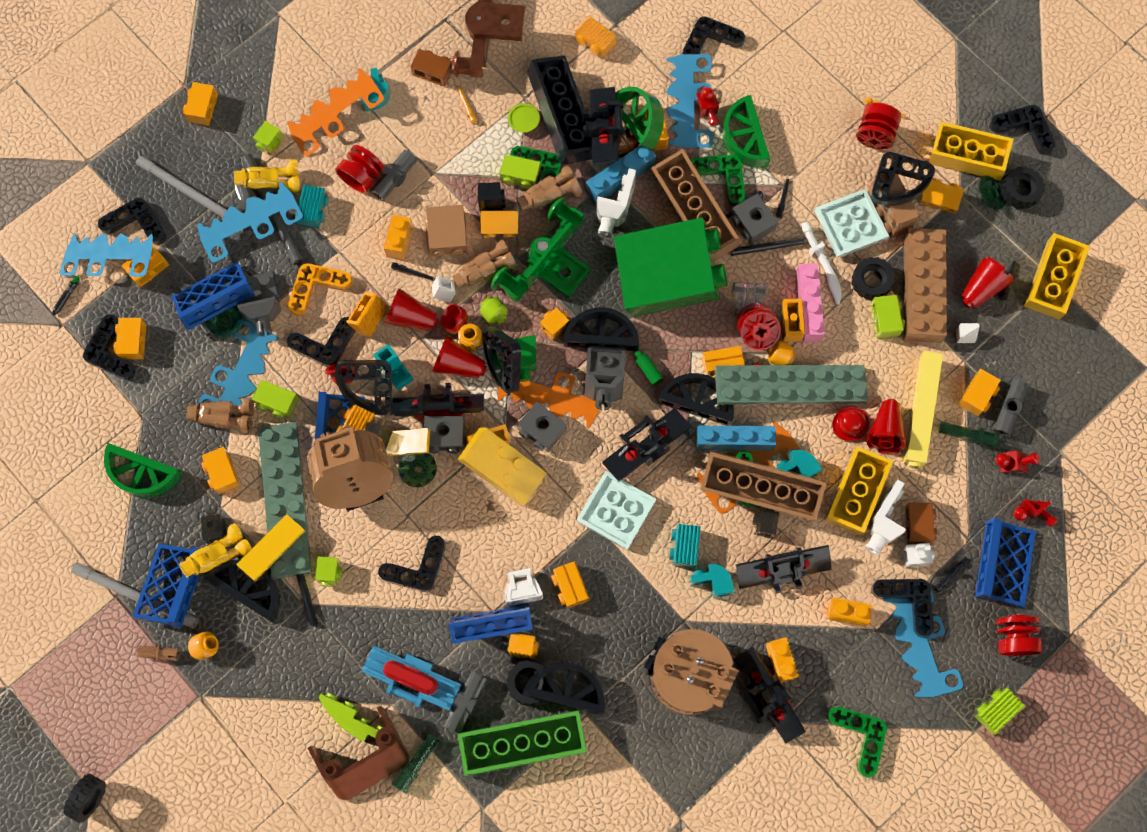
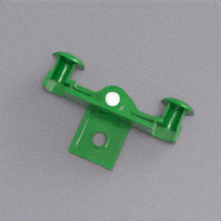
M560 198L555 201L548 212V220L550 222L555 218L560 220L559 230L551 239L539 237L532 242L528 256V268L522 275L519 274L515 278L509 274V267L500 269L492 280V290L495 291L500 287L506 292V296L517 304L534 281L540 278L570 299L590 274L591 268L562 247L584 221V214L574 207L571 208L566 205V198ZM562 270H569L571 274L568 277H562L560 272Z

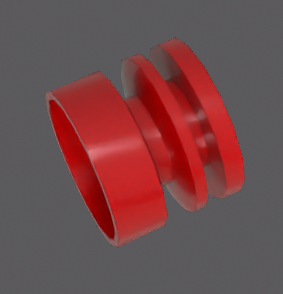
M875 102L866 105L861 118L862 122L856 135L857 140L866 147L877 150H886L893 147L902 118L901 112L897 108L885 103Z
M353 145L351 152H348L346 155L348 160L343 159L335 169V172L352 189L366 194L373 185L372 178L377 179L379 173H382L385 167L372 152L360 145Z
M750 303L744 306L738 313L736 327L743 342L749 348L766 350L778 341L781 334V326L772 309L766 304Z
M1010 615L997 619V626L1006 627L998 629L997 634L1007 636L1006 639L998 641L999 655L1026 656L1043 653L1042 639L1032 637V634L1041 631L1040 627L1031 626L1040 623L1039 617Z

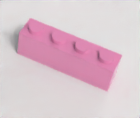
M818 263L799 264L796 271L798 299H802L805 335L802 343L821 342L825 333Z

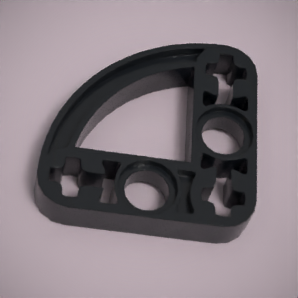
M886 152L879 163L871 191V200L876 204L886 206L902 205L913 201L928 188L935 174L934 166L929 162L894 152ZM891 159L892 163L888 169L886 168L887 160ZM909 163L912 165V170H905L902 165ZM924 169L928 170L927 175L924 174ZM886 174L889 176V181L883 182L879 176ZM895 174L922 181L911 191L903 194L889 195ZM880 187H884L882 190V196L878 197L877 193Z
M495 326L484 328L482 332L483 349L487 365L494 380L507 394L517 392L520 387L521 348L519 343ZM496 351L503 355V369L498 360Z
M341 360L336 364V382L342 395L353 406L357 405L375 415H387L390 413L392 407V367L388 361ZM365 365L369 368V371L366 374H361L358 368ZM342 366H346V373H342V370H340ZM352 366H355V374H352ZM381 366H385V369H388L385 370V378H381V370H377L381 369ZM374 379L375 404L358 397L349 388L346 380ZM379 384H387L388 390L385 392L379 391ZM381 397H385V404L387 405L385 409H381Z

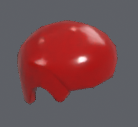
M450 304L442 314L441 327L450 333H458L460 328L467 324L468 315L466 310L457 304Z

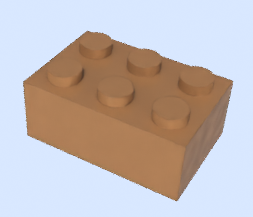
M881 174L879 176L883 182L889 181L888 175ZM895 174L889 195L906 193L907 191L899 175ZM874 176L873 181H872V183H871V185H870V188H869V190H868L869 196H871V191H872L873 184H874V181H875V177H876V176ZM880 187L877 193L878 197L882 196V190L884 187ZM912 201L895 206L874 203L891 239L905 234L908 228L914 227L919 218V214Z

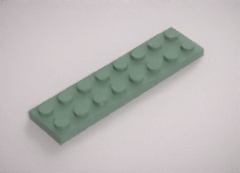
M865 365L715 366L717 405L866 404L868 402Z
M294 422L259 427L258 435L267 533L286 514L305 530L270 566L271 577L277 579L298 574H311L312 566L298 425Z

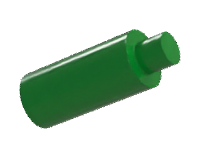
M641 350L635 352L637 357L636 363L653 386L659 384L664 377L648 354H643Z

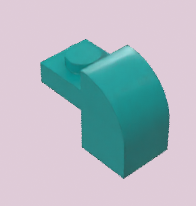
M377 67L371 68L370 72L372 80L383 94L384 100L374 108H369L362 98L365 112L383 107L390 98L388 81L384 82L383 75L378 73ZM372 92L368 96L370 103H376L379 99V95L376 92Z
M389 344L373 354L375 360H386L391 364L392 383L398 391L414 380ZM381 366L382 371L385 373V370L388 369H385V366Z
M804 450L789 452L787 456L789 462L786 459L777 464L779 469L790 472L795 470L798 474L814 477L822 471L816 458Z
M708 564V572L705 573V570L694 571L693 575H690L691 586L710 583L713 598L730 596L734 593L732 578L729 572L720 565Z

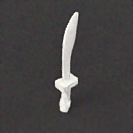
M804 222L801 224L802 230L812 247L808 252L810 256L814 253L817 255L826 272L828 286L835 303L839 305L842 294L841 287L830 263L822 252L825 245L823 241L820 244L817 243L811 225H809V222Z

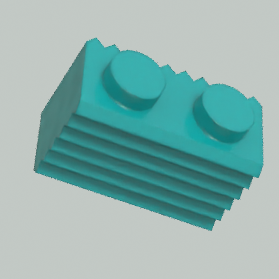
M303 185L298 205L303 217L297 221L298 225L320 228V224L325 220L324 208L329 204V195H327L325 188Z
M677 524L676 529H672L671 540L675 541L674 548H670L669 560H673L672 565L697 567L701 526Z

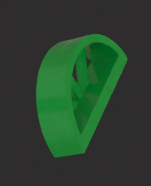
M631 86L618 90L616 92V102L623 103V122L642 146L653 150L661 137L664 125V113L660 101L653 94L638 87ZM639 96H643L647 104L637 115ZM632 99V108L630 109L626 103ZM649 112L648 121L641 122V120Z
M747 95L737 100L728 110L723 126V142L729 154L739 157L742 164L755 168L768 167L770 162L768 149L752 97ZM744 110L745 116L739 114L738 112ZM734 118L749 126V128L729 132V123ZM751 134V138L743 150L732 140L735 137ZM753 144L755 146L757 155L748 153L752 148Z
M107 443L105 448L104 466L108 477L117 487L129 495L139 498H151L162 495L174 487L183 475L176 468L113 444ZM115 457L131 462L115 469ZM139 467L131 486L123 485L117 475ZM147 468L153 487L137 489ZM155 472L166 475L167 477L159 483Z

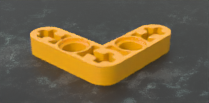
M303 264L298 271L288 307L290 312L295 316H301L306 312L314 284L340 290L349 289L353 282L350 274L345 271L314 264ZM308 269H309L312 274H308V276H307V281H308V282H306V281H305L306 275H305L304 272H308ZM329 273L331 277L329 280L323 281L321 280V275ZM344 277H346L348 282H344L343 284H341L340 280H343ZM300 286L308 287L307 292L304 294L298 293V289ZM299 302L301 308L295 310L293 306H297Z

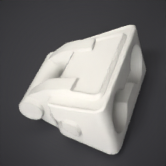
M530 568L508 572L510 583L507 584L505 590L507 606L543 599L539 583L536 579L531 578ZM527 577V580L518 582L514 581V579Z

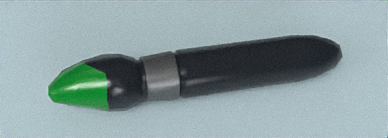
M78 276L69 282V286L53 308V315H57L62 310L74 289L79 285L80 279Z

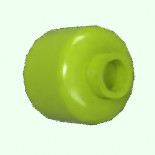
M488 297L481 303L480 313L489 324L497 323L500 325L507 319L508 309L498 297Z

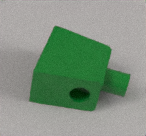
M535 335L514 339L521 348L520 382L530 381L529 371L537 370Z

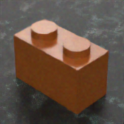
M422 49L418 50L410 66L413 76L442 87L446 86L453 72L452 61L448 57L438 56L429 50Z
M908 503L905 506L907 545L933 544L937 539V528H934L936 509H933V503Z

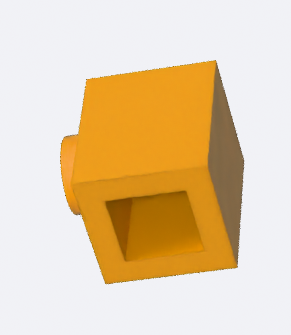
M556 307L553 311L549 310L543 316L544 319L540 321V328L554 341L567 329L570 318L566 312L560 311Z

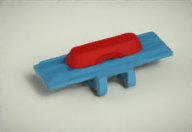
M373 646L361 671L388 683L387 694L390 695L392 693L410 701L418 708L423 700H426L450 711L461 687V684L432 672L434 664L422 661L410 653L403 659L376 646ZM399 682L419 691V696L396 687V683Z

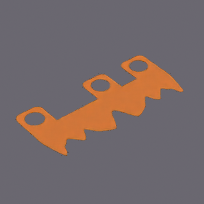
M358 68L359 76L357 81L347 80V89L337 87L329 90V105L315 100L311 107L310 117L302 114L300 124H293L291 121H288L291 136L304 156L311 155L319 148V143L312 133L321 126L329 138H333L343 131L344 126L337 114L360 97L363 98L369 108H374L384 100L383 94L372 78L360 68ZM372 92H376L379 95L376 103L368 101V96ZM332 122L339 124V129L335 133H331L328 130V126ZM308 140L314 142V148L311 151H305L303 147L304 143Z
M563 372L556 374L552 388L527 381L520 382L519 390L510 393L515 403L523 397L529 409L536 402L541 405L548 402L550 412L556 417L563 416L571 411L572 420L583 415L587 428L591 426L599 413V409L595 406L596 401L584 395L580 397L571 394L575 377ZM565 376L569 378L570 385L567 388H561L558 385L560 377ZM498 385V401H500L508 394Z
M773 421V426H776V446L774 450L743 451H747L752 455L753 462L774 467L769 460L770 458L780 453L789 462L787 458L788 450H801V448L788 431ZM731 452L726 453V455L736 457V455L732 454ZM697 473V477L701 485L703 476L700 473ZM704 491L721 514L735 506V500L728 498L730 500L729 506L721 508L717 504V500L721 495Z

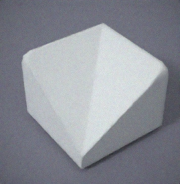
M437 276L432 285L433 298L451 302L456 293L455 282Z
M961 323L956 329V342L975 343L980 327L979 324Z

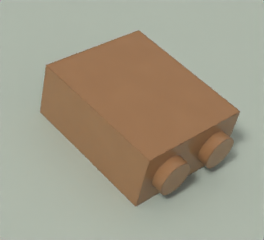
M452 205L426 208L428 242L431 256L443 257L447 254L459 256L463 253H468L464 206Z

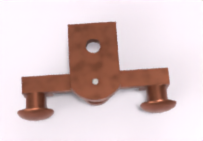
M478 0V2L474 3L465 15L466 28L473 40L471 58L460 57V50L455 52L452 59L454 76L458 78L459 74L470 75V77L483 78L482 67H486L489 39L522 41L525 6L493 3V0ZM504 19H508L511 21L508 25H503L501 23V21Z

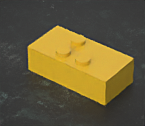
M940 122L929 163L1001 181L1006 170L1014 139Z
M1053 233L1047 240L1024 307L1060 320L1067 313L1090 246Z
M486 427L477 430L457 459L518 505H526L547 474Z
M856 446L846 466L825 521L860 536L863 535L893 461Z

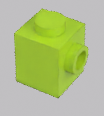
M267 121L262 124L253 136L256 143L255 146L260 151H267L270 154L279 148L284 138L281 130Z
M318 556L315 580L320 583V586L332 587V584H338V580L342 579L343 569L340 567L341 561L338 558Z

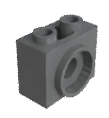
M758 193L732 209L731 220L735 225L739 226L745 240L748 239L750 244L772 233L777 228V220ZM752 216H757V217H759L760 219H759V220H754V219L752 218Z
M538 402L533 405L517 424L518 433L526 440L528 438L531 439L537 449L540 451L545 450L547 453L567 430V424ZM542 422H546L549 425L546 429L538 427Z
M425 416L424 428L430 429L429 453L438 454L440 451H448L450 454H457L459 451H464L465 421L463 416ZM442 429H449L448 434H439Z

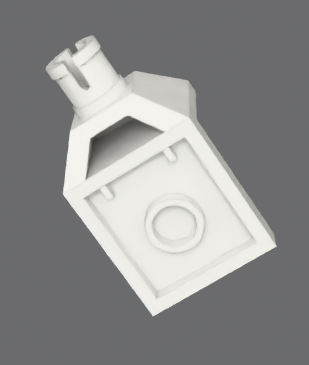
M629 169L627 175H623L622 190L618 193L617 201L602 197L597 198V217L601 223L598 230L600 236L612 237L614 226L618 227L626 221L635 188L636 170Z
M897 480L889 489L869 522V533L872 537L865 548L875 555H879L885 544L887 545L895 541L906 530L887 518L895 508L892 504L895 505L904 493L902 487L905 483Z

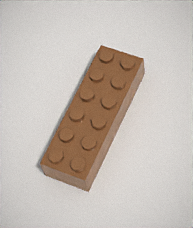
M683 149L651 168L655 178L682 221L703 217L709 229L718 228L722 249L713 251L714 261L741 245L739 237Z
M908 228L904 235V341L942 343L947 336L946 230Z
M710 450L700 490L816 521L827 482Z

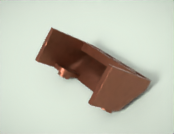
M382 706L377 707V710L386 726L381 728L375 736L379 749L343 770L340 763L336 760L330 759L324 762L317 747L309 746L307 748L321 776L336 797L341 800L351 799L402 769L409 762V753L385 708Z

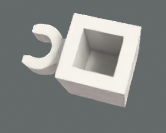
M930 543L911 544L902 548L905 568L929 566L935 559L934 550L930 547Z

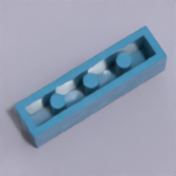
M640 145L587 180L586 192L597 205L598 197L607 198L622 188L623 175H627L629 169L636 170L637 178L655 166L656 155L650 148Z
M698 425L696 430V450L773 451L776 446V426Z

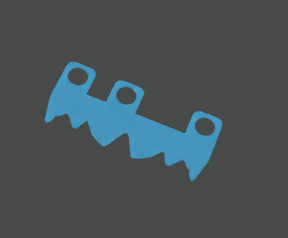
M682 54L667 58L668 62H672L676 66L670 75L677 78V80L670 84L666 93L679 99L677 104L667 108L670 117L678 123L671 127L678 135L674 140L669 141L668 144L682 148H710L713 145L712 131L695 130L694 101H698L696 94L699 87L712 88L709 83H694L693 72L710 71L711 56L708 54ZM699 58L707 59L708 65L705 68L697 66L696 62ZM706 133L709 135L710 140L707 144H701L698 141L700 134Z
M282 182L279 183L280 189L278 194L266 192L265 201L255 197L247 198L245 213L231 206L225 212L222 222L214 218L210 228L198 223L200 240L211 262H217L228 255V251L222 241L223 239L249 226L252 227L258 239L271 235L274 232V228L268 217L277 212H280L287 225L302 219V212L292 193ZM289 209H295L298 213L294 220L286 218V212ZM261 223H266L269 226V231L266 234H260L257 231V227ZM220 246L223 249L220 257L212 256L211 250L213 247Z
M106 233L96 237L91 243L88 237L79 243L76 240V234H74L65 251L60 275L73 276L76 273L79 259H90L86 271L88 276H100L103 273L106 259H133L130 276L143 277L147 272L152 253L153 235H149L148 239L143 243L136 237L130 244L128 238L120 233L109 246ZM68 262H73L74 269L69 273L65 272V265ZM99 262L101 264L100 270L92 273V264ZM143 263L144 270L139 274L135 273V265Z
M239 320L233 330L235 333L233 336L246 341L247 344L235 369L231 370L218 365L210 377L212 383L224 387L225 390L220 399L203 394L198 403H202L205 399H210L212 402L221 400L232 401L234 405H241L242 402L239 398L248 396L256 390L255 385L247 376L264 373V362L260 354H269L266 343L271 342V340L277 341L280 339L273 333L267 336V332H265L264 337H260L257 335L256 325ZM239 325H247L249 333L241 336L237 332V327ZM219 370H224L227 373L225 381L219 382L216 380L215 374Z
M921 584L917 587H912L910 589V594H912V590H918L920 588L925 589V587H922ZM906 588L898 590L897 593L904 594ZM931 590V599H932V602H933V601H934V596H933V593H932V590ZM911 598L884 599L883 601L891 602L897 606L892 617L902 619L897 626L895 639L912 643L911 648L902 655V659L909 666L919 670L913 675V679L921 682L922 686L920 691L915 694V697H935L962 689L963 682L958 670L952 669L941 673L938 672L928 643L929 639L945 634L941 618L933 616V621L938 622L940 625L939 632L921 638L914 632ZM918 603L917 607H918V606L925 605V604H924V603ZM922 619L923 624L919 627V630H923V633L928 630L924 625L925 619ZM949 674L955 675L958 678L957 686L949 687L945 682L946 676Z

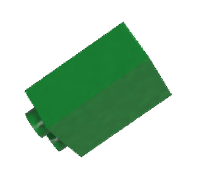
M703 217L614 236L624 307L632 317L721 300L719 288L728 286L724 264L715 265L713 251L722 249L720 235L717 227L709 229Z

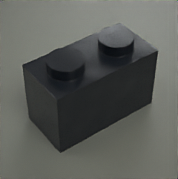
M500 182L478 183L480 214L481 211H503L502 208H506L505 190L501 189Z

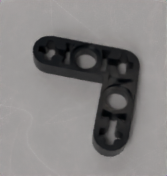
M703 16L697 20L682 54H689L692 48L694 49L693 54H700L708 38L734 48H739L744 44L745 33L740 29ZM723 29L725 34L718 35L716 30ZM694 37H700L702 39V42L695 43L692 39Z
M1029 105L997 114L990 121L989 127L994 133H1002L1027 126L1037 151L1042 155L1050 154L1055 147V140L1042 110L1037 105ZM1011 116H1018L1020 122H1013ZM1040 126L1044 132L1037 133L1034 128Z
M135 198L104 215L97 224L104 234H112L138 220L147 237L151 234L153 235V244L160 245L166 240L164 230L143 198ZM139 204L142 206L141 210L137 207ZM123 212H127L128 217L124 220H120L119 215ZM146 218H153V222L150 225H144ZM107 222L109 223V226H110V227H108V228L105 227V223H107ZM155 229L159 238L156 239L151 230Z
M108 314L102 318L84 350L83 358L88 364L121 379L129 380L135 376V367L130 362L107 352L116 336L115 326L118 324V318L113 314ZM112 321L115 323L114 325L110 326L107 324L108 322ZM104 335L107 337L105 343H97L100 336ZM90 354L97 355L96 358L89 357ZM108 359H113V366L106 368L105 362ZM120 366L124 369L128 368L130 371L124 373L118 367Z
M344 317L338 322L325 346L300 333L290 334L287 338V344L292 351L325 367H329L338 362L356 330L352 327L345 330L343 325H348L347 320H349V317ZM336 338L343 339V344L336 347L333 345V341ZM298 339L304 347L302 348L299 344L294 345L292 341ZM310 346L317 347V352L315 354L311 355L307 353V350ZM321 352L323 353V355L328 357L331 354L333 360H328L326 362L325 357L321 356Z
M436 535L429 538L419 571L391 563H384L378 569L379 577L388 583L422 592L431 591L435 585L446 544L444 539ZM437 540H439L440 545H442L441 547H437L435 552L436 554H439V557L433 554H428L429 551L433 553L434 547L431 544L436 543ZM430 558L436 560V566L433 569H428L425 566L426 561ZM390 568V571L393 573H397V569L400 570L397 574V581L394 580L396 578L394 575L385 577L383 570ZM405 572H409L412 575V579L408 583L401 581V576ZM416 574L419 575L417 577L419 580L428 578L430 585H426L424 588L422 583L416 582V586H414Z
M881 579L872 585L871 592L876 598H911L915 634L925 638L933 633L931 587L928 581L924 579ZM900 583L906 587L904 594L897 593L895 589L897 584ZM880 584L882 585V588H889L890 584H892V595L890 594V590H885L882 594H880V591L876 590V588ZM919 584H921L922 587H925V590L922 591V594L919 590H912V594H910V589L912 587L919 586ZM918 603H924L927 606L925 614L918 612ZM918 617H928V619L924 620L925 627L929 628L925 633H923V630H919L923 623L922 619L918 620Z

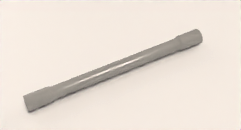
M140 156L137 159L136 164L156 175L222 218L224 217L227 209L161 169L146 157Z
M76 562L71 569V573L81 578L95 582L136 602L139 600L141 592L101 575L89 567ZM158 600L152 602L155 609L164 604ZM168 607L160 611V613L168 616ZM186 613L183 624L194 629L199 622V618Z

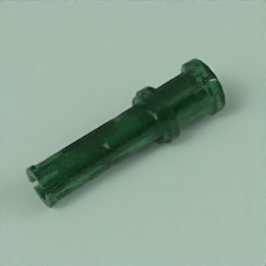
M941 421L938 433L974 441L976 445L992 446V449L997 448L1000 432H987L983 428L976 430Z
M428 733L407 766L405 765L402 768V773L392 785L407 795L408 788L414 779L417 780L419 775L417 773L440 740Z

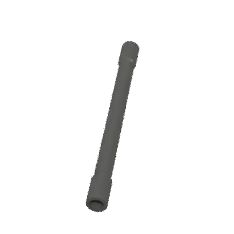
M246 154L242 157L246 168L257 167L252 154ZM260 188L258 192L262 200L265 201L266 192L269 191L267 188ZM279 212L271 215L293 265L301 264L303 258L294 244Z

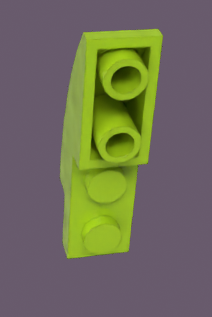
M327 693L326 696L320 694L319 699L328 714L345 731L359 740L367 743L370 736L375 738L376 733L383 728L379 725L377 729L369 726L371 722L362 717L356 720L360 713L355 710L356 705L347 701L344 704L337 702L338 697Z

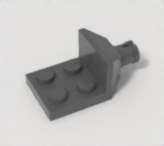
M268 271L246 277L255 295L237 305L243 317L256 325L257 335L260 337H264L265 332H267V336L273 333L270 321H274L281 312L273 271Z
M588 346L584 396L596 401L595 406L599 410H602V404H604V410H608L611 407V402L620 400L623 397L626 348Z

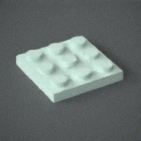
M866 189L816 207L814 210L837 258L889 238Z
M605 471L576 522L628 550L655 504L656 499L623 480L618 482L611 473Z

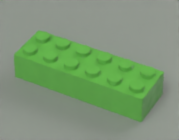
M579 711L458 734L464 776L587 753Z

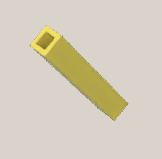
M925 350L919 360L903 464H907L908 467L913 469H920V467L922 468L927 463L943 354Z

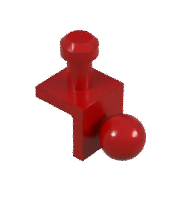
M705 87L701 93L696 94L701 108L700 118L708 117L709 126L716 127L720 123L719 118L715 116V114H718L719 103L714 90L710 87Z
M1015 450L997 455L995 462L1000 467L1001 473L1011 471L1027 473V464H1039L1040 456L1037 453H1031L1030 456H1026V453Z
M1026 498L1013 512L1014 518L1018 521H1024L1028 516L1034 519L1040 515L1047 522L1046 525L1048 527H1052L1058 522V519L1045 509L1051 504L1049 500L1047 502L1030 501Z

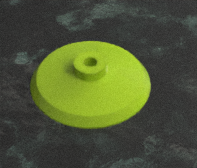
M517 104L508 113L509 125L518 132H530L538 126L540 121L539 111L531 104Z

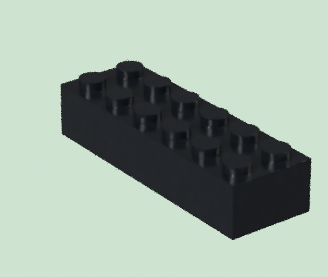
M566 56L533 59L527 74L560 165L592 160V139L586 138L583 133V126L586 125V121L583 118V109L585 107Z

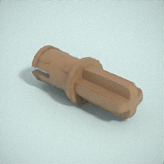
M161 645L157 647L139 646L137 655L140 658L156 659V661L160 659L177 661L179 648L161 647Z

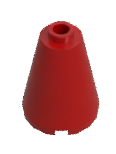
M985 256L961 295L963 299L961 302L969 309L971 307L977 308L1009 286L1014 281L1010 273L1006 275L1004 272L1006 268L993 258H986Z
M398 289L385 323L431 331L432 328L436 329L439 318H436L437 313L404 290Z
M446 336L432 372L479 379V376H484L487 366L484 365V360Z
M887 399L882 402L867 437V446L870 449H873V447L878 449V453L898 454L900 449L904 451L906 448L901 404L895 399Z

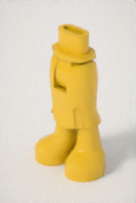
M297 159L290 160L288 165L282 168H276L275 166L269 168L249 167L246 169L242 168V171H234V184L243 185V188H273L277 190V188H280L279 183L282 182L292 193H299L300 190ZM278 177H287L289 179L278 180Z
M233 523L227 528V535L219 541L215 540L212 544L198 549L186 557V561L180 563L179 566L186 577L193 574L197 576L199 573L210 571L231 559L244 557L252 548L246 539L242 540L240 528L237 524ZM237 544L235 547H233V548H231L230 550L226 551L225 548H227V547H229V546H231V545Z

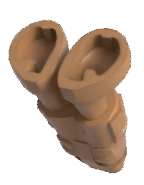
M565 166L561 169L559 175L554 178L553 176H548L541 180L538 184L523 192V196L516 198V201L522 211L527 209L533 210L547 204H553L562 198V195L565 193H572L574 197L582 196V191L577 179L574 178L571 168ZM562 182H567L560 187L556 186Z
M501 240L497 243V247L490 253L485 251L479 254L474 260L466 263L465 266L458 270L459 273L452 277L460 289L465 285L469 287V285L494 277L498 269L509 267L511 271H516L518 266L507 245ZM499 256H503L502 258H500L499 260L495 261L494 263L492 262L493 259H495V258H497V257H499Z
M246 397L241 405H234L232 401L222 400L196 403V405H188L186 419L194 420L195 423L213 425L218 428H230L232 425L240 427L243 432H250L253 426L251 416L254 415V402L252 397ZM233 414L246 415L242 417H231Z

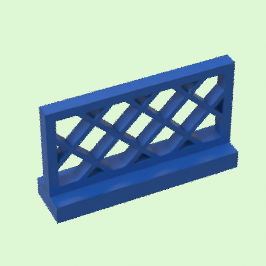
M237 261L171 297L178 311L179 319L186 329L190 330L255 294ZM237 269L234 275H229L231 272ZM220 279L218 284H213L215 280ZM226 280H231L230 283H229V285H223V284L225 283ZM203 288L201 293H196L198 289ZM209 289H214L212 294H207ZM186 297L184 302L178 301L179 299ZM193 297L197 298L195 303L190 302Z
M319 391L315 439L320 438L323 433L326 436L328 429L331 431L330 433L337 431L338 427L333 430L328 425V421L334 416L340 421V425H344L345 421L337 413L344 408L348 410L349 407L347 405L350 403L343 395L327 394V392ZM330 399L339 400L342 406L334 411L330 407Z
M997 518L986 521L975 592L976 598H986L1021 608L1025 607L1035 530L1004 523ZM1002 528L1008 529L1012 535L1007 540L1001 534ZM1021 533L1029 534L1028 543L1023 545L1018 537ZM1013 538L1020 547L1014 552L1007 544ZM1001 546H1004L1009 554L1004 559L998 553ZM1021 550L1026 556L1025 562L1022 564L1015 556ZM1009 558H1012L1017 566L1012 571L1005 564V561ZM999 565L1006 572V575L1001 578L995 572L996 567ZM1018 569L1023 575V579L1019 583L1012 575ZM1006 577H1009L1014 584L1009 590L1002 583V580ZM996 584L1003 591V594L1000 596L992 595L993 586ZM1014 589H1017L1020 594L1019 601L1013 600L1009 594Z
M158 544L132 616L134 619L171 625L173 628L178 629L182 628L200 573L197 576L193 574L186 577L182 572L181 579L176 582L172 580L171 576L181 570L178 557L183 554H189L190 556L200 548L192 547V549ZM163 550L170 551L172 556L162 561L160 557ZM175 560L178 566L168 572L165 565ZM163 568L166 574L155 579V571ZM169 578L171 585L161 590L159 583ZM156 585L159 592L149 598L147 594L149 589ZM175 589V597L167 601L164 594ZM162 596L165 603L155 609L152 602ZM149 604L152 611L146 615L140 614L142 608ZM168 607L169 614L167 619L160 618L158 612Z
M523 605L451 618L449 629L452 644L533 630L530 606Z

